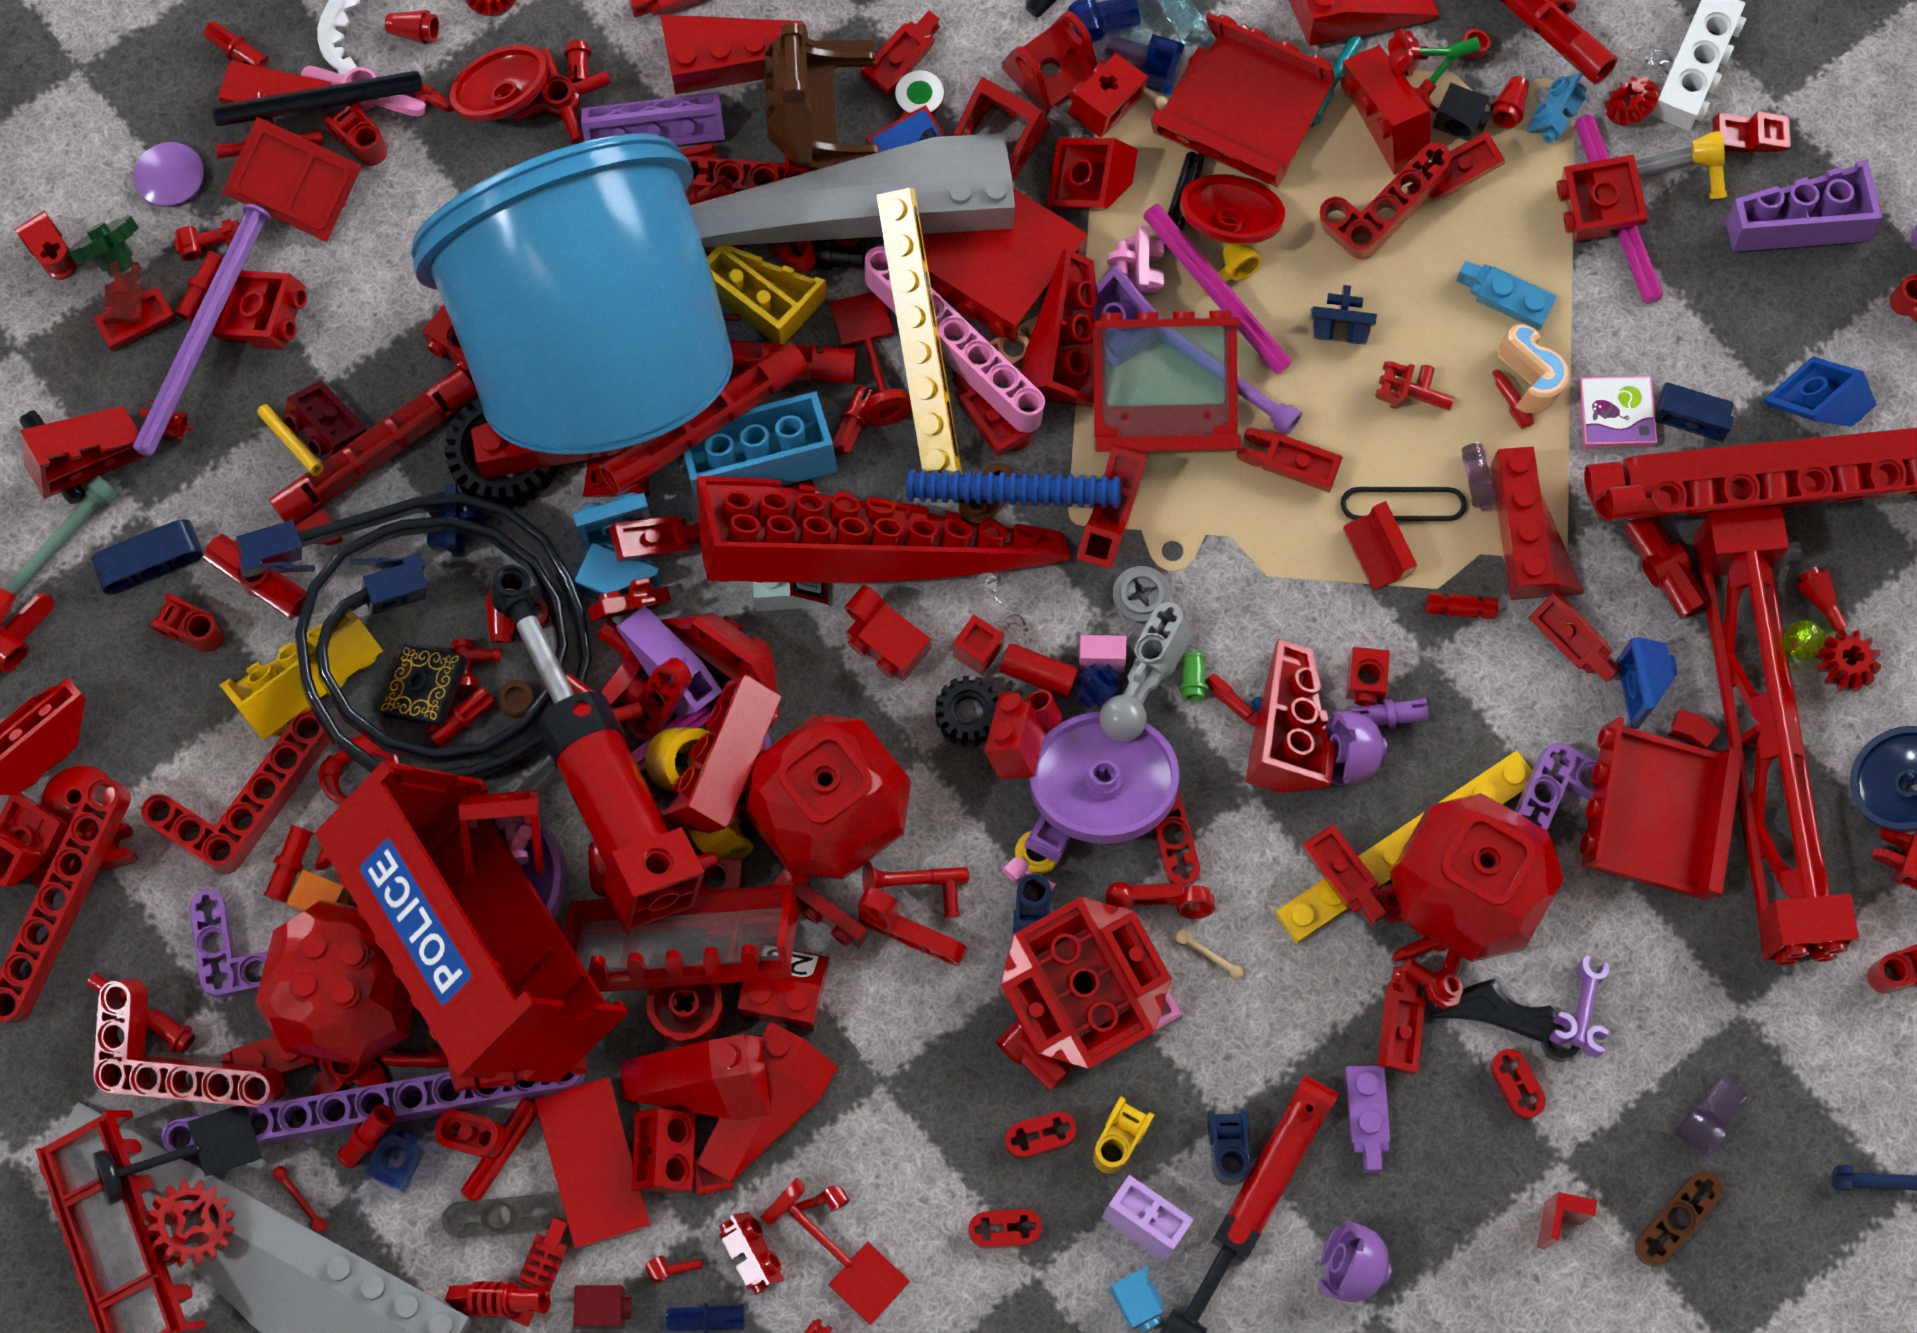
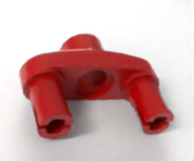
M608 618L595 636L622 655L620 659L623 661L602 690H597L596 692L605 695L610 706L616 700L625 706L637 701L648 681L637 674L641 663L617 630V624ZM570 672L566 675L574 694L594 691Z

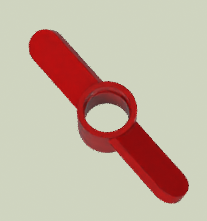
M39 593L35 595L5 626L0 627V671L2 673L14 670L27 656L29 646L22 640L54 608V600L48 594Z

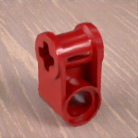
M356 102L346 104L347 106L332 118L326 117L323 119V123L335 139L344 145L364 165L374 166L386 158L387 147L379 128L367 117ZM368 142H373L369 146H364V144Z
M45 210L14 229L27 249L41 263L50 277L56 280H64L75 273L77 263L69 255V248L62 239V234Z
M170 593L165 594V604L157 618L151 620L148 624L152 630L174 641H180L202 652H213L223 644L225 638L224 630L212 614ZM210 626V630L206 635L197 637L198 631L201 628Z
M1917 944L1889 953L1873 963L1867 973L1868 983L1871 988L1879 993L1887 994L1910 987H1917ZM1884 966L1890 967L1894 971L1895 981L1886 977Z

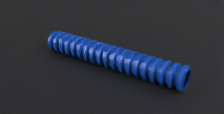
M910 469L906 477V497L910 502H914L915 498H919L920 502H925L926 499H931V502H937V499H942L943 503H948L949 499H953L954 503L964 500L966 504H970L971 500H976L977 504H982V501H987L988 504L998 501L1000 505H1004L1005 501H1010L1011 505L1021 502L1022 506H1027L1028 502H1033V506H1038L1040 502L1044 503V506H1050V503H1055L1056 507H1061L1062 503H1067V507L1078 504L1079 508H1083L1084 504H1089L1090 508H1095L1096 505H1101V508H1107V505H1112L1113 509H1118L1121 503V480L1119 476L1108 479V476L1104 475L1102 479H1097L1096 475H1091L1090 479H1085V475L1074 478L1073 474H1069L1068 478H1063L1062 474H1057L1056 477H1051V474L1040 477L1039 473H1034L1033 477H1029L1028 473L1017 476L1016 472H1012L1011 476H1006L1005 472H1000L998 476L994 472L983 475L982 471H978L977 475H972L971 471L961 474L960 471L955 470L954 474H950L949 470H944L943 474H940L938 470H932L931 473H927L926 469H921L920 473H916L915 469Z

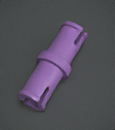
M1426 698L1393 702L1392 699H1386L1384 704L1351 707V712H1357L1372 719L1377 726L1387 725L1388 729L1396 728V724L1429 721L1428 706H1425L1427 705Z

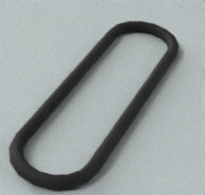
M1354 487L1347 490L1341 498L1342 511L1352 520L1364 517L1352 514L1346 506V500L1349 495L1356 492H1449L1457 495L1461 501V509L1455 515L1394 516L1396 521H1453L1464 514L1467 505L1464 495L1459 490L1451 487Z

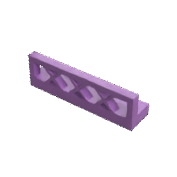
M719 92L581 109L584 142L633 133L664 136L676 145L725 140Z

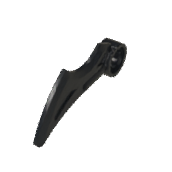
M1496 979L1486 980L1463 989L1458 1005L1444 1010L1437 1006L1430 1013V1017L1433 1019H1464L1484 1022L1539 1041L1545 1055L1557 1062L1569 1061L1580 1049V1047L1573 1046L1572 1044L1571 1048L1564 1052L1554 1049L1549 1039L1550 1035L1555 1030L1566 1033L1562 1025L1553 1022L1554 1017L1558 1013L1550 1005L1532 1008L1513 1002L1502 992Z

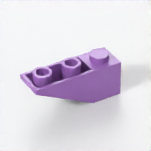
M646 606L640 608L616 626L649 677H651L656 667L670 658H678L687 665L691 672L692 681L674 711L677 717L697 712L722 693L721 688L703 662ZM671 677V679L667 682V683H669L670 685L673 684V683H672V678H673V677Z

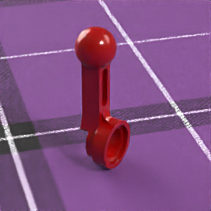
M1119 881L1112 883L1105 892L1107 904L1129 909L1131 906L1176 905L1179 915L1188 919L1205 918L1215 911L1214 895L1210 893L1207 887L1194 885L1185 888L1184 882L1130 886L1125 882Z

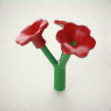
M1397 29L1394 32V37L1390 38L1388 42V63L1390 68L1395 69L1397 74L1412 76L1415 68L1419 66L1420 60H1427L1428 56H1446L1429 80L1426 78L1419 88L1413 87L1429 109L1436 113L1438 109L1430 99V95L1437 87L1435 83L1454 59L1479 51L1481 48L1477 36L1446 48L1419 46L1418 39L1413 37L1411 31Z

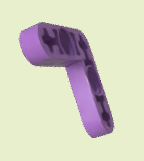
M1555 743L1549 746L1539 755L1514 811L1525 818L1530 817L1533 810L1539 811V813L1534 815L1532 822L1547 830L1566 788L1587 800L1593 796L1594 788H1588L1583 784L1581 774L1583 770L1592 771L1597 761L1562 743ZM1556 754L1561 756L1559 762L1564 766L1556 769L1552 776L1546 775L1552 770L1555 762L1550 757ZM1537 784H1544L1550 789L1551 800L1544 803L1537 799L1534 792Z
M211 889L197 892L190 902V914L199 979L202 988L215 998H226L258 991L260 981L250 982L247 978V970L254 963L265 964L268 951L235 958L228 907L225 899L218 892ZM210 899L214 904H218V907L213 908L211 913L212 920L216 924L221 922V926L209 925L207 915L203 911H199L200 908L205 906V900ZM213 934L221 935L224 939L222 949L214 954L207 953L204 949L205 940ZM226 958L227 962H219V969L224 976L228 977V980L223 981L222 988L217 989L214 984H210V980L216 978L215 967L211 963L206 966V962H218Z

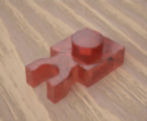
M111 262L110 271L115 279V285H105L103 319L106 324H142L144 289L142 285H135L141 276V266L139 262H131V271L126 275L120 274L121 267L119 263Z

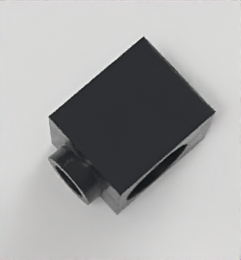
M1450 82L1437 111L1433 128L1470 141L1473 139L1476 131L1483 133L1491 114L1485 111L1489 97Z

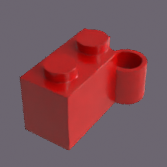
M862 585L844 606L847 614L855 620L846 631L847 638L849 639L848 645L860 656L864 657L868 654L877 661V668L887 677L893 679L896 675L904 682L931 650V638L885 604L882 597L872 588Z
M1042 689L1034 691L1025 701L1020 692L999 694L984 752L1000 780L1034 777L1045 731L1057 727L1062 720V713L1049 691Z

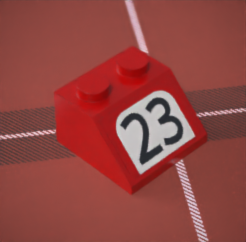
M755 943L759 958L779 957L776 946ZM793 950L791 961L792 979L743 982L737 1007L740 1017L769 1023L771 1021L775 1024L814 1031L830 957Z

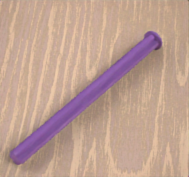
M245 204L243 207L244 216L133 444V448L142 455L152 456L263 224L268 223L271 218L270 214L259 206Z

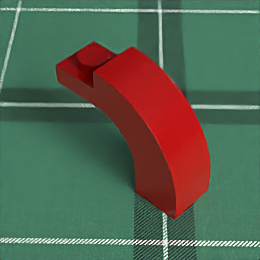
M1115 444L1112 446L1104 476H1108V479L1119 476L1121 480V503L1118 509H1113L1112 505H1107V508H1101V505H1096L1093 508L1092 514L1085 525L1076 559L1112 569L1130 521L1148 454Z

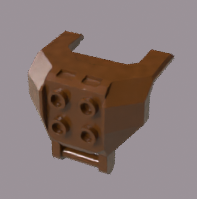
M786 23L780 27V36L765 51L767 138L796 166L818 170L880 152V144H840L837 140L834 70L837 67L874 66V40L814 41L808 38L806 24Z

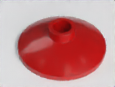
M79 765L66 768L56 774L47 784L43 792L41 806L70 824L91 782L98 778L109 777L99 769L91 766ZM113 787L108 788L103 793L102 800L105 806L111 804L114 800L115 791ZM74 793H81L80 801L71 804L70 797ZM92 822L89 824L86 833L97 830V823Z

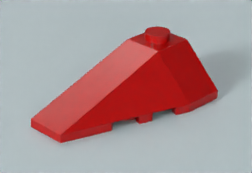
M1289 0L1308 46L1439 19V12L1433 0Z
M1064 249L1061 252L1023 357L1021 373L1041 391L1045 401L1094 407L1092 320H1094L1093 307L1098 303L1094 261L1068 249Z
M1281 639L1276 641L1250 748L1245 783L1278 793L1325 788L1332 784L1335 748L1333 741H1329L1326 729L1328 717L1326 710H1322L1318 693L1321 685L1313 649Z
M771 1021L762 1035L771 1115L741 1120L719 1118L696 1163L700 1168L729 1183L733 1182L764 1153L767 1147L793 1126V1123L806 1111L811 1110L821 1100L838 1069L835 1063L805 1039Z
M746 1034L730 1036L619 1062L623 1100L729 1120L771 1115L762 1037Z

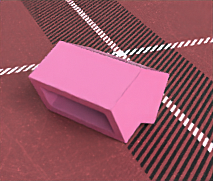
M1080 635L1079 672H1125L1127 636Z

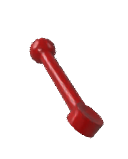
M284 1166L276 1167L273 1170L274 1179L282 1181L312 1221V1229L317 1233L324 1232L328 1226L327 1221L317 1216L288 1178L287 1168Z

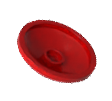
M510 45L490 51L471 62L457 76L450 90L451 105L459 116L473 121H495L513 115L530 104L541 92L549 73L547 60L540 50L528 45Z
M1215 174L1197 178L1187 184L1180 198V210L1186 221L1205 237L1225 244L1251 245L1263 242L1275 236L1281 230L1285 219L1284 205L1273 191L1254 180L1240 176Z

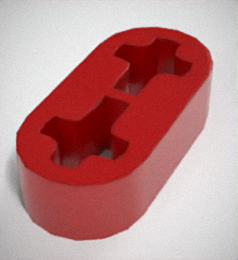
M1505 1049L1496 1054L1491 1061L1490 1071L1509 1109L1520 1119L1529 1120L1535 1118L1543 1111L1546 1098L1525 1057L1514 1049ZM1502 1058H1506L1508 1062L1515 1061L1518 1067L1514 1070V1075L1518 1082H1514L1509 1072L1501 1073L1499 1068L1504 1064ZM1519 1086H1521L1527 1097L1534 1095L1536 1098V1102L1532 1105L1534 1111H1530L1527 1106L1521 1108L1518 1105V1101L1522 1098L1518 1089Z
M1062 1111L1018 1122L1008 1129L1005 1136V1147L1009 1154L1018 1159H1027L1070 1145L1075 1138L1077 1131L1076 1123L1068 1113ZM1055 1120H1059L1061 1125H1068L1070 1130L1065 1132V1139L1059 1140L1056 1134L1044 1137L1042 1132L1051 1130ZM1023 1131L1025 1136L1038 1134L1039 1139L1030 1141L1028 1143V1150L1022 1151L1019 1145L1013 1146L1011 1141L1016 1139V1132Z
M1028 1209L985 1211L976 1214L969 1223L968 1233L970 1240L979 1248L1022 1247L1032 1245L1038 1240L1041 1235L1042 1223L1039 1216ZM1027 1217L1028 1223L1035 1224L1036 1230H1031L1028 1238H1022L1019 1231L1007 1232V1226L1018 1225L1020 1218ZM981 1220H989V1224L992 1227L1003 1226V1232L991 1233L990 1240L984 1241L981 1234H975L974 1229L981 1227Z

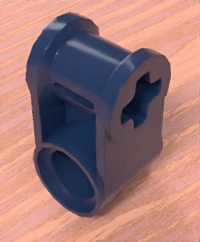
M1027 873L1018 882L1016 910H1014L1013 934L1023 929V926H1028L1052 913L1050 911V883L1040 873ZM1036 879L1043 883L1045 892L1041 898L1030 900L1025 897L1023 887L1027 881Z
M1240 1109L1239 1113L1216 1114L1214 1110L1208 1111L1209 1145H1211L1214 1177L1223 1185H1237L1244 1179L1250 1165L1247 1109ZM1226 1157L1237 1159L1241 1165V1171L1235 1174L1227 1173L1221 1166V1160Z

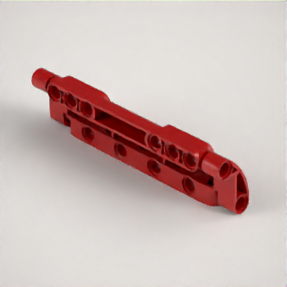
M1917 428L1637 455L1623 459L1622 464L1620 462L1586 465L1584 470L1585 488L1595 512L1606 522L1686 514V516L1708 515L1709 512L1723 513L1779 506L1784 508L1917 494Z

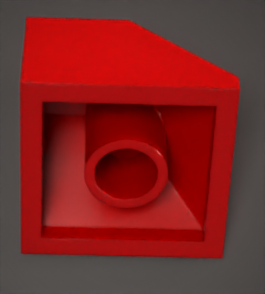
M1058 138L1046 206L1049 208L1108 209L1132 185L1138 149L1116 138Z

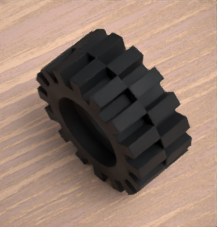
M963 676L962 681H958L955 678L951 680L950 686L945 684L941 689V695H938L936 699V723L940 727L942 735L950 738V742L954 744L961 742L962 747H968L969 743L979 746L983 740L987 742L999 697L997 690H992L993 685L987 681L984 684L982 683V678L977 676L975 680H969V676ZM965 699L977 701L983 708L981 719L973 724L960 722L954 714V709L960 701Z

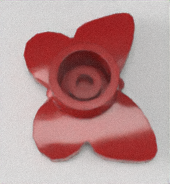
M315 1058L317 1065L322 1070L315 1077L314 1095L337 1092L342 1090L345 1085L351 1086L353 1083L360 1087L388 1083L383 1068L374 1060L364 1066H357Z

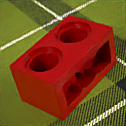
M663 1108L635 1112L631 1190L661 1194L692 1191L695 1175L693 1163L694 1142L696 1139V1113Z

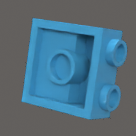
M625 493L618 496L615 501L602 505L600 503L587 504L580 511L573 513L584 551H588L592 543L599 546L612 544L609 527L613 523L651 518L644 493Z

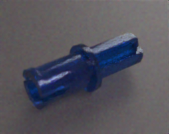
M704 1302V1307H670L666 1311V1327L669 1331L704 1330V1333H709V1330H744V1304H740V1306H708V1302Z

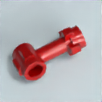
M223 220L221 221L222 228L199 234L193 226L181 227L175 232L176 238L174 243L178 255H181L182 260L194 261L202 257V247L225 241L229 247L239 226V221Z

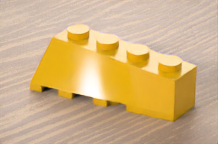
M353 611L348 613L335 628L328 647L330 671L340 688L345 684L349 676L359 669L369 667L376 660L377 655L383 652L382 648ZM323 623L307 632L312 678L320 698L327 692L319 680L315 652ZM290 642L278 649L279 653L276 659L268 664L262 665L258 661L246 668V672L249 675L234 683L229 678L219 684L262 740L279 734L284 730L287 722L299 713L311 710L301 687L295 642Z

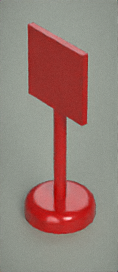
M873 292L829 302L842 347L864 342L879 390L864 405V415L867 422L873 426H887L903 421L912 413L910 395L902 389H887L873 343L874 339L894 335L885 303Z
M796 1177L760 1218L765 1223L772 1225L788 1212L844 1265L828 1286L871 1325L910 1281L868 1241L850 1259L794 1205L805 1191L804 1183Z

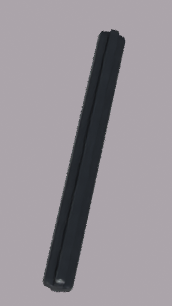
M411 71L216 105L212 108V114L216 126H225L256 120V117L265 119L418 92L422 90V79L419 71Z

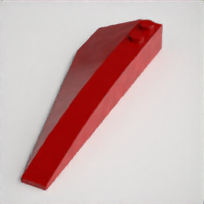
M697 476L696 479L701 553L708 581L862 583L924 580L1039 566L1067 561L1071 555L1061 531L1017 523L1012 529L998 523L995 519L984 517L981 524H975L961 519V513L946 511L945 516L930 514L928 513L929 507L875 497H869L867 502L851 496L850 493L836 491L835 496L815 493L814 486L799 484L798 489L781 486V480L771 478Z

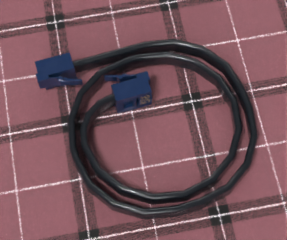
M463 493L418 497L297 532L294 521L290 520L236 536V550L240 558V567L244 578L264 572H315L314 565L291 564L292 562L302 560L303 547L412 514L460 509L503 521L540 550L560 583L574 624L579 658L575 677L584 684L586 682L592 654L585 609L573 576L548 535L509 506ZM451 515L400 520L383 525L339 548L308 586L295 630L301 687L308 705L332 745L370 773L382 761L371 756L340 732L318 695L312 678L307 632L318 595L349 560L350 565H371L374 568L380 569L389 568L363 576L362 590L338 603L324 620L315 653L319 680L347 724L382 750L434 764L482 758L528 731L552 700L547 688L544 689L519 722L478 744L433 749L389 737L354 711L330 671L328 647L333 631L344 617L365 604L368 606L370 615H375L426 599L428 585L423 573L425 565L420 553L396 559L383 557L353 558L385 541L401 536L449 531L493 544L528 571L549 606L556 649L555 655L563 669L568 650V640L562 599L538 559L498 528ZM539 735L505 755L468 767L436 771L480 778L513 766L545 748V744Z

